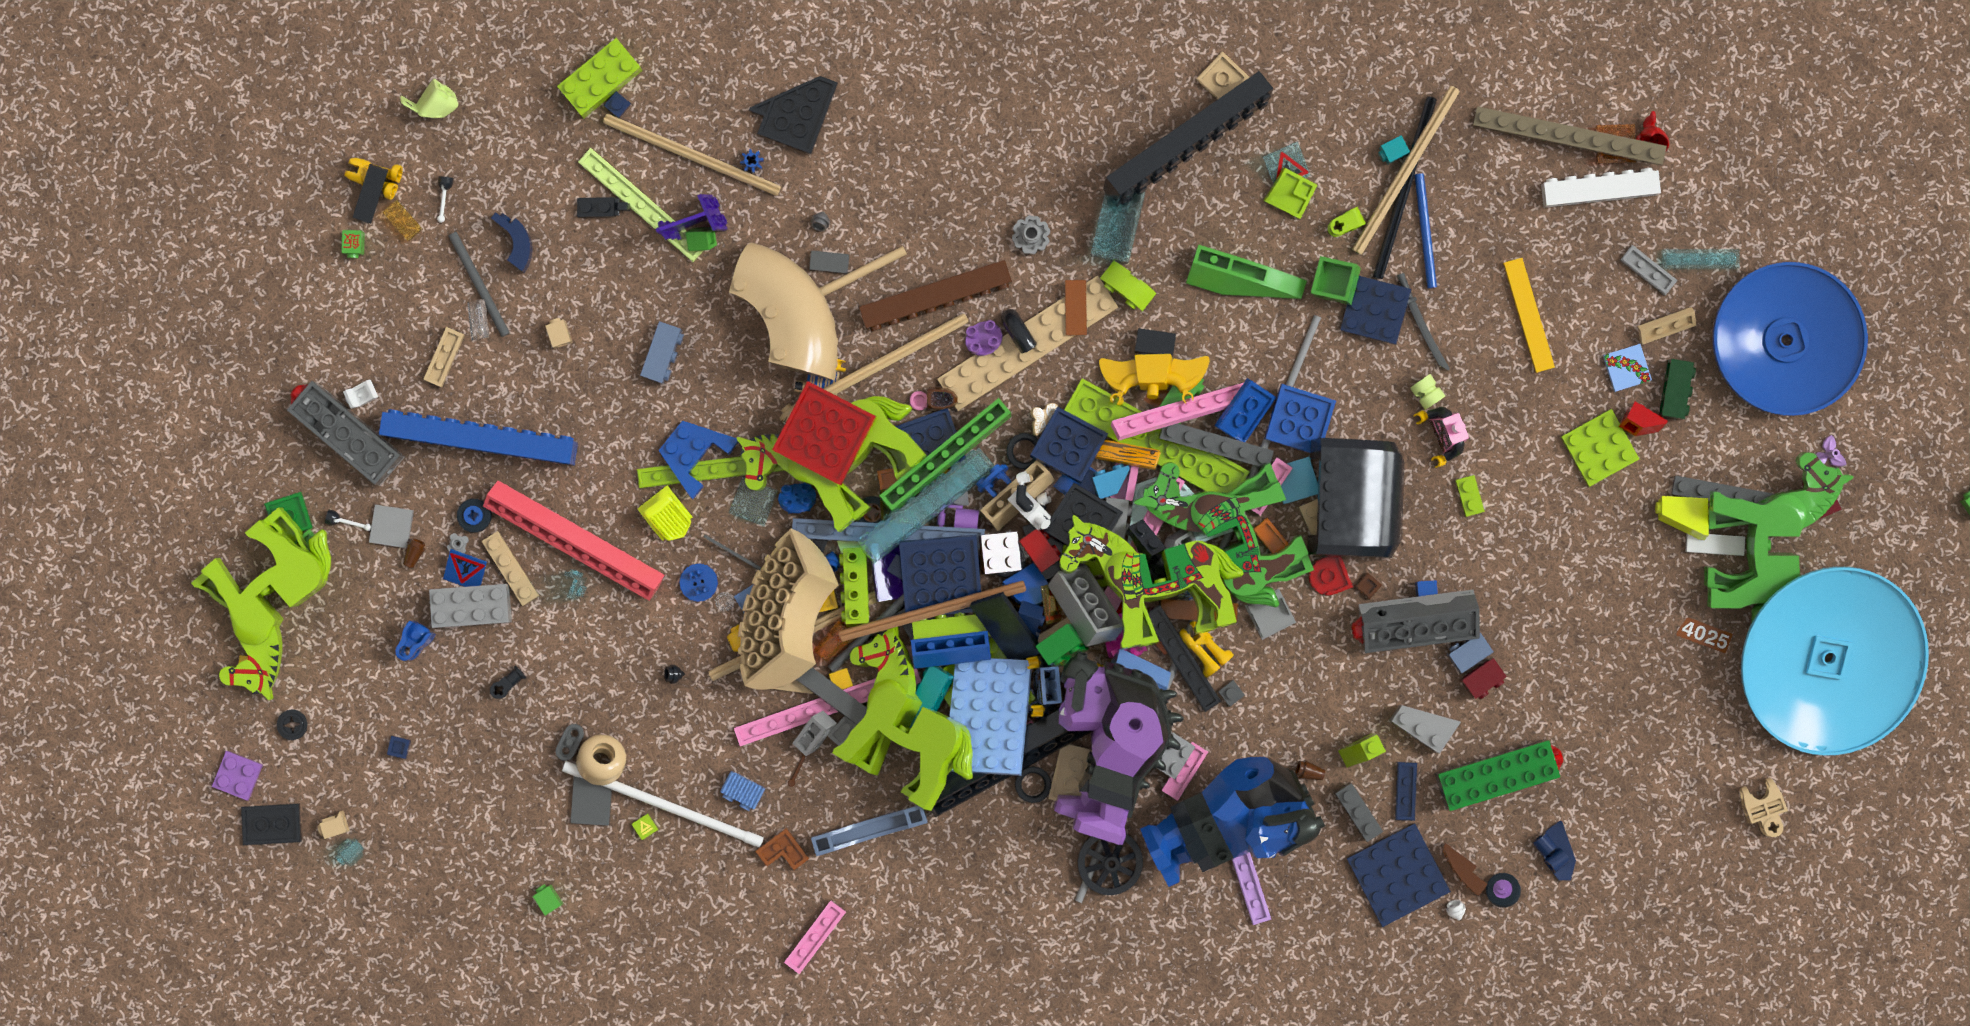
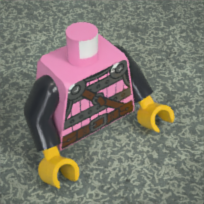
M1439 407L1428 410L1427 413L1421 410L1413 415H1418L1421 418L1416 424H1421L1427 421L1428 418L1430 419L1433 431L1444 455L1432 457L1431 461L1437 459L1439 462L1435 468L1444 466L1446 460L1450 461L1463 453L1464 442L1469 437L1459 413H1452L1446 407Z

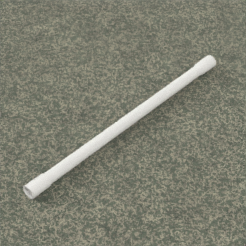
M569 761L565 762L562 772L583 778L578 772L576 764ZM618 781L603 785L611 790L738 838L755 847L760 848L764 837L733 827Z

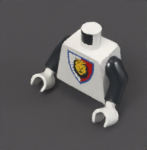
M1026 471L1018 473L1016 475L1019 483L1017 490L1007 500L1037 530L1048 528L1051 516L1046 512L1045 505L1051 503V497H1047L1045 492L1038 495L1036 501L1026 491L1027 487L1024 485V483L1030 482L1029 474Z

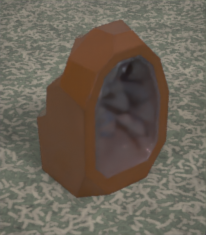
M929 387L927 389V408L946 409L954 407L958 403L957 395L948 388Z

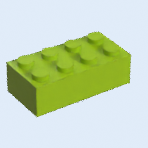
M615 38L557 87L583 119H585L643 70L619 40Z

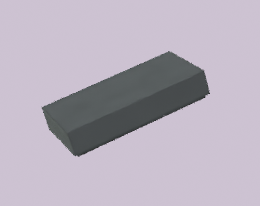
M811 250L809 270L848 274L850 255Z

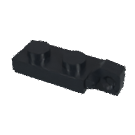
M577 198V217L579 218L620 216V211H630V203L620 202V198Z

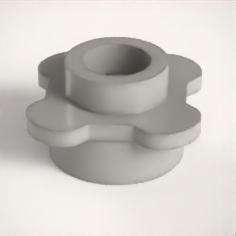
M456 533L451 534V541L447 549L449 551L453 549L465 553L466 545L469 542L468 537H461Z

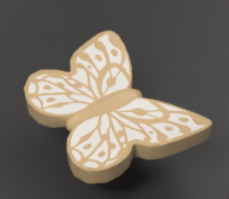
M1049 403L1043 410L1039 407L1031 409V417L1034 420L1032 423L1034 436L1043 432L1058 406L1057 404Z

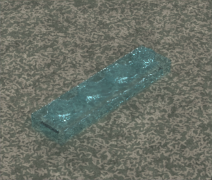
M1663 249L1662 268L1739 269V249Z

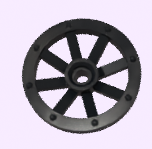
M1126 834L1124 842L1126 841L1130 845L1133 852L1121 857L1118 856L1123 845L1117 844L1113 853H1111L1107 841L1093 836L1088 837L1082 844L1077 858L1078 872L1084 883L1093 891L1103 895L1121 894L1129 890L1139 879L1143 867V857L1138 844L1128 834ZM1100 840L1105 855L1097 853L1090 849V847ZM1086 854L1100 860L1101 863L1085 867ZM1135 858L1134 871L1121 865V863ZM1113 860L1114 865L1108 866L1109 861ZM1104 869L1096 883L1087 875L1089 872ZM1117 871L1131 877L1120 885ZM1111 873L1114 887H1102L1101 885L1108 874Z

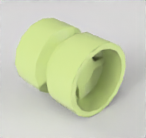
M1431 374L1410 387L1415 397H1420L1419 402L1424 410L1445 397L1440 387L1435 386L1436 381Z

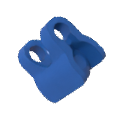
M409 621L403 629L402 639L395 650L397 658L403 661L416 659L422 649L432 642L436 634L430 632L427 627L416 621ZM407 647L410 648L409 655L406 654Z

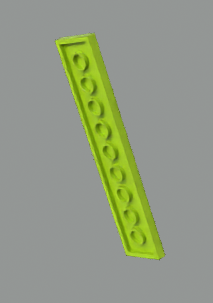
M1083 378L1064 409L1108 433L1107 437L1116 442L1160 450L1161 454L1157 465L1162 466L1167 462L1175 463L1179 467L1180 478L1204 491L1230 492L1243 482L1250 472L1223 456L1159 439L1161 428L1118 441L1111 427V422L1141 413L1142 411L1126 402L1118 406L1119 398H1115L1114 403L1110 402V393Z

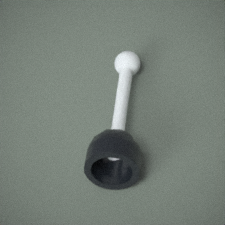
M438 176V186L443 190L440 215L437 217L440 223L445 220L443 214L446 191L452 187L454 178Z
M329 509L325 519V524L336 525L342 522L364 528L366 531L371 530V524L364 525L342 519L338 512Z

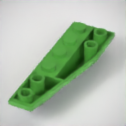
M1198 244L1186 284L1221 295L1301 299L1307 280Z

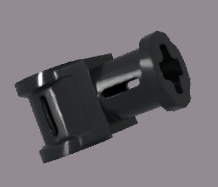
M515 665L508 675L504 676L499 682L492 684L490 694L496 699H502L506 697L508 692L522 679L525 680L527 677ZM496 685L498 687H504V689L502 690L503 695H501L500 693H495V691L497 690L495 688Z

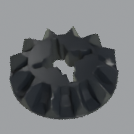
M291 709L284 711L277 720V730L287 740H297L307 731V719L299 710ZM291 719L294 722L300 723V725L294 728V733L291 727H285V725L291 723Z

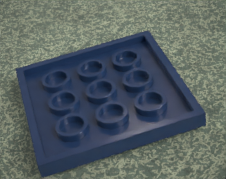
M976 535L899 541L905 613L981 592ZM967 607L942 615L958 614L959 612L970 613L974 611L971 609V607Z
M1415 823L1346 858L1382 927L1451 892Z

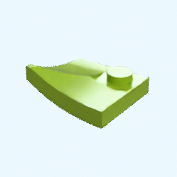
M1283 167L1263 201L1301 219L1317 184Z

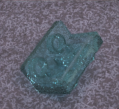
M570 569V572H564L563 575L574 579L567 597L574 600H579V597L583 598L587 589L584 586L587 578L583 577L584 573L574 569Z

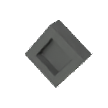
M1234 680L1218 691L1229 707L1245 696Z

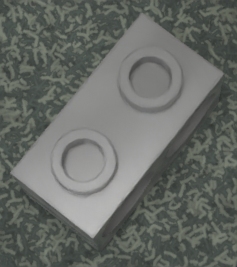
M821 711L811 717L792 744L805 756H808L818 750L837 723L824 711Z

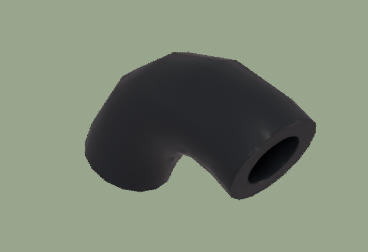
M1005 310L1001 315V322L1020 353L1023 354L1030 351L1037 345L1036 340L1016 310Z

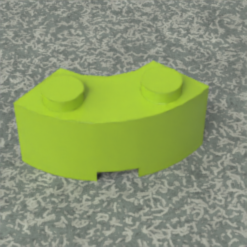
M1113 261L1100 277L1105 283L1104 287L1111 293L1115 291L1127 300L1125 304L1133 310L1138 308L1143 311L1156 295V292L1141 279L1138 280L1130 274L1131 272Z

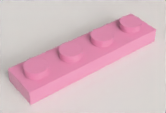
M830 901L784 963L800 974L846 911L833 901Z

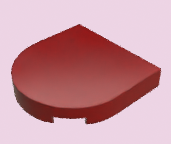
M1326 556L1314 562V570L1309 573V582L1312 588L1319 592V594L1334 595L1353 587L1341 556Z

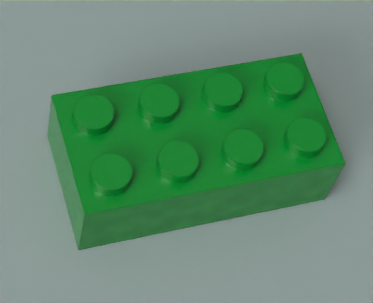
M1072 624L1064 625L1036 645V648L1047 664L1058 667H1065L1068 660L1074 657L1077 651L1085 653L1089 650Z

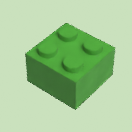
M1320 256L1311 294L1314 297L1352 305L1361 268L1354 263Z

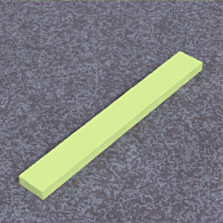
M590 148L578 161L579 164L623 202L630 203V208L654 229L658 227L659 221H669L670 223L674 221L593 149ZM685 229L679 231L682 239H668L671 244L692 262L704 251L688 250L685 233L687 231Z

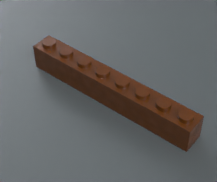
M1002 260L860 306L859 309L866 330L870 329L871 332L882 329L881 326L889 324V326L899 324L900 319L906 317L907 320L917 318L919 313L925 312V314L936 312V308L943 306L945 309L954 306V302L959 300L964 303L973 300L972 296L980 294V297L991 294L990 290L998 288V291L1009 288V284H1012L1006 261Z

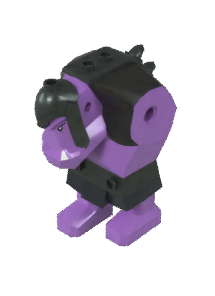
M1077 651L1075 657L1070 658L1066 663L1060 681L1064 683L1066 693L1064 702L1059 708V724L1068 731H1092V752L1090 751L1086 761L1088 765L1082 780L1078 784L1081 795L1058 794L1054 804V811L1074 818L1073 829L1077 832L1123 845L1126 837L1127 818H1132L1139 790L1150 787V784L1145 781L1144 777L1152 768L1166 771V765L1162 761L1161 756L1166 749L1180 750L1181 748L1178 740L1173 737L1172 726L1173 723L1182 722L1184 717L1179 713L1171 712L1166 705L1169 699L1177 696L1176 691L1160 689L1151 676L1137 669L1126 668L1118 663L1113 664L1106 661L1103 667H1098L1096 662L1087 659L1088 655L1086 653Z

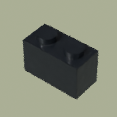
M1138 328L1134 352L1138 353V355L1171 354L1173 357L1176 334Z

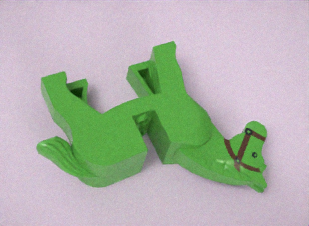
M1802 452L1796 457L1797 466L1803 470L1802 479L1804 487L1802 489L1776 493L1757 503L1740 498H1728L1720 492L1710 491V509H1708L1709 529L1749 524L1746 543L1749 570L1738 574H1727L1711 566H1705L1704 585L1708 587L1707 606L1710 608H1743L1756 604L1751 610L1752 624L1767 600L1784 585L1800 576L1799 556L1793 553L1768 552L1771 550V540L1768 539V536L1800 537L1802 529L1811 525L1826 513L1838 498L1843 484L1852 480L1854 476L1843 475L1838 467L1832 468L1824 465L1814 453Z

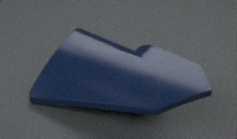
M1558 821L1532 843L1544 857L1545 864L1558 880H1571L1576 859L1563 822Z

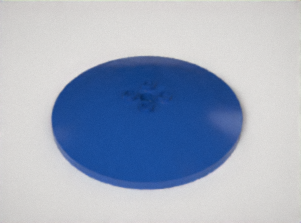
M1782 262L1767 265L1751 272L1731 288L1717 311L1713 326L1712 343L1718 369L1725 382L1737 396L1761 411L1781 416H1797L1824 409L1840 399L1851 388L1864 365L1868 347V333L1865 317L1857 299L1850 289L1836 276L1810 264ZM1784 335H1788L1791 338V343L1788 346L1782 343L1781 339Z

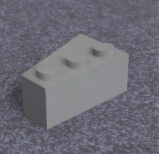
M1403 705L1398 706L1389 720L1438 754L1441 753L1461 723L1457 720Z

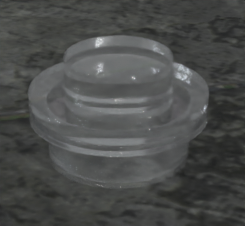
M722 592L717 595L715 605L721 611H728L734 606V597L728 592Z

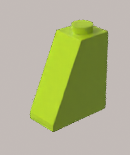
M1370 733L1343 747L1338 752L1346 767H1351L1369 761L1386 752L1378 735Z

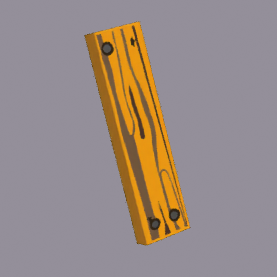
M1105 440L1095 459L1156 470L1161 452L1156 449Z

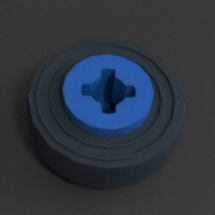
M468 499L459 506L457 520L464 530L478 533L489 526L492 512L483 507L484 501Z

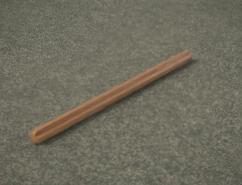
M1024 581L1011 583L840 630L839 637L841 641H847L970 607L973 601L1000 592H1004L1006 597L1026 591Z

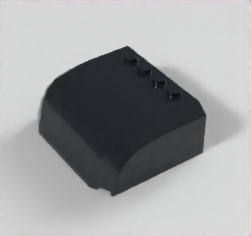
M1312 439L1310 459H1319L1317 535H1308V555L1393 558L1402 541L1405 462L1395 442L1378 440Z

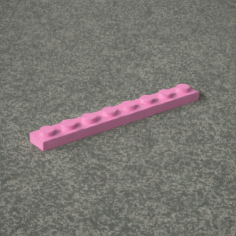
M1243 383L1196 396L1194 401H1192V398L1185 399L1187 404H1184L1182 400L1113 420L1111 427L1119 441L1225 410Z

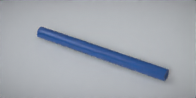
M1423 173L1415 174L1427 288H1436L1425 179Z

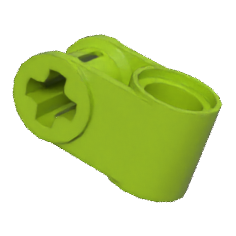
M1355 207L1332 220L1327 230L1331 236L1339 237L1364 226L1366 222L1359 208ZM1335 225H1341V228L1339 230H1334L1333 227Z

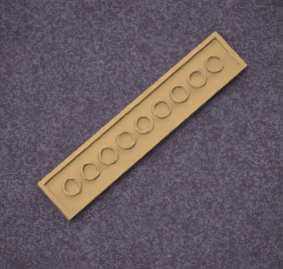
M1099 276L1086 283L1088 328L1119 307L1104 287ZM1065 297L1025 322V325L1037 342V345L1030 351L1023 354L1020 353L1010 335L1006 334L1002 337V342L998 349L993 353L985 356L974 355L937 379L943 388H948L957 395L958 403L955 405L957 411H960L1076 336L1066 335Z

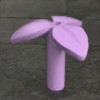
M1832 435L1828 436L1822 444L1826 452H1817L1815 455L1823 464L1829 458L1831 465L1836 467L1845 466V458L1838 449H1835L1836 441Z

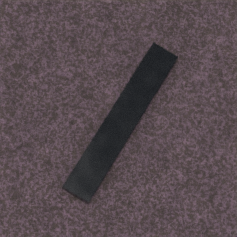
M1158 605L1148 611L1159 641L1204 712L1220 703L1221 700L1162 607Z

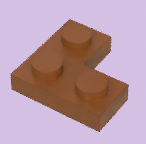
M787 828L755 851L766 866H769L783 855L793 870L810 859Z

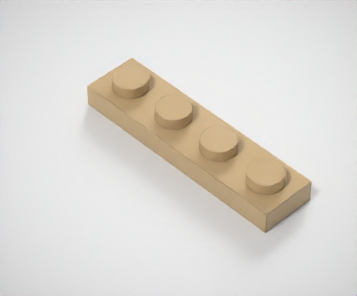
M499 531L482 541L483 545L521 605L524 606L537 598L539 594Z

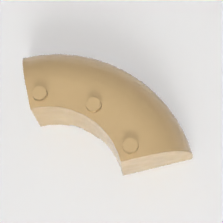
M749 243L738 259L729 293L748 301L762 316L770 337V356L768 362L780 368L835 381L836 368L838 366V338L835 330V321L823 293L807 272L794 261L773 249L756 243Z
M790 529L779 539L771 555L767 554L764 559L766 561L761 570H757L752 580L754 585L750 595L747 594L742 611H745L743 622H740L738 637H741V646L738 648V654L741 655L742 664H740V671L744 685L752 689L766 690L784 686L798 679L816 664L812 647L814 625L823 603L838 586L832 567L821 550L805 535L794 529Z

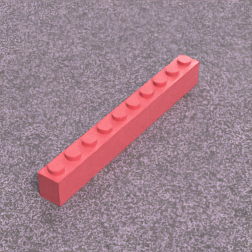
M497 481L486 496L483 507L650 601L658 590L664 574L533 501L508 485Z

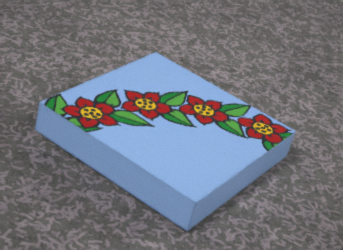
M1640 344L1603 355L1614 392L1652 380Z

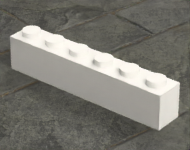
M1652 168L1641 169V172L1634 173L1633 170L1622 171L1620 175H1615L1614 172L1603 173L1601 177L1589 174L1584 175L1583 179L1570 176L1565 177L1564 181L1552 178L1546 179V183L1541 185L1544 208L1657 196L1661 193L1659 171H1653Z

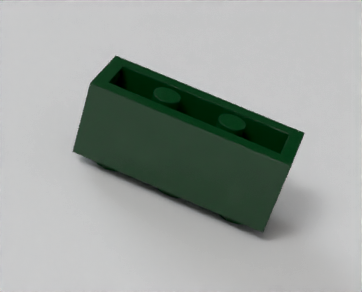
M1669 359L1667 361L1659 409L1661 417L1684 420L1685 416H1688L1690 406L1687 403L1693 391V387L1690 386L1691 379H1694L1696 373L1694 362Z

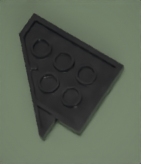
M818 76L750 107V112L763 116L757 134L811 155L838 82Z

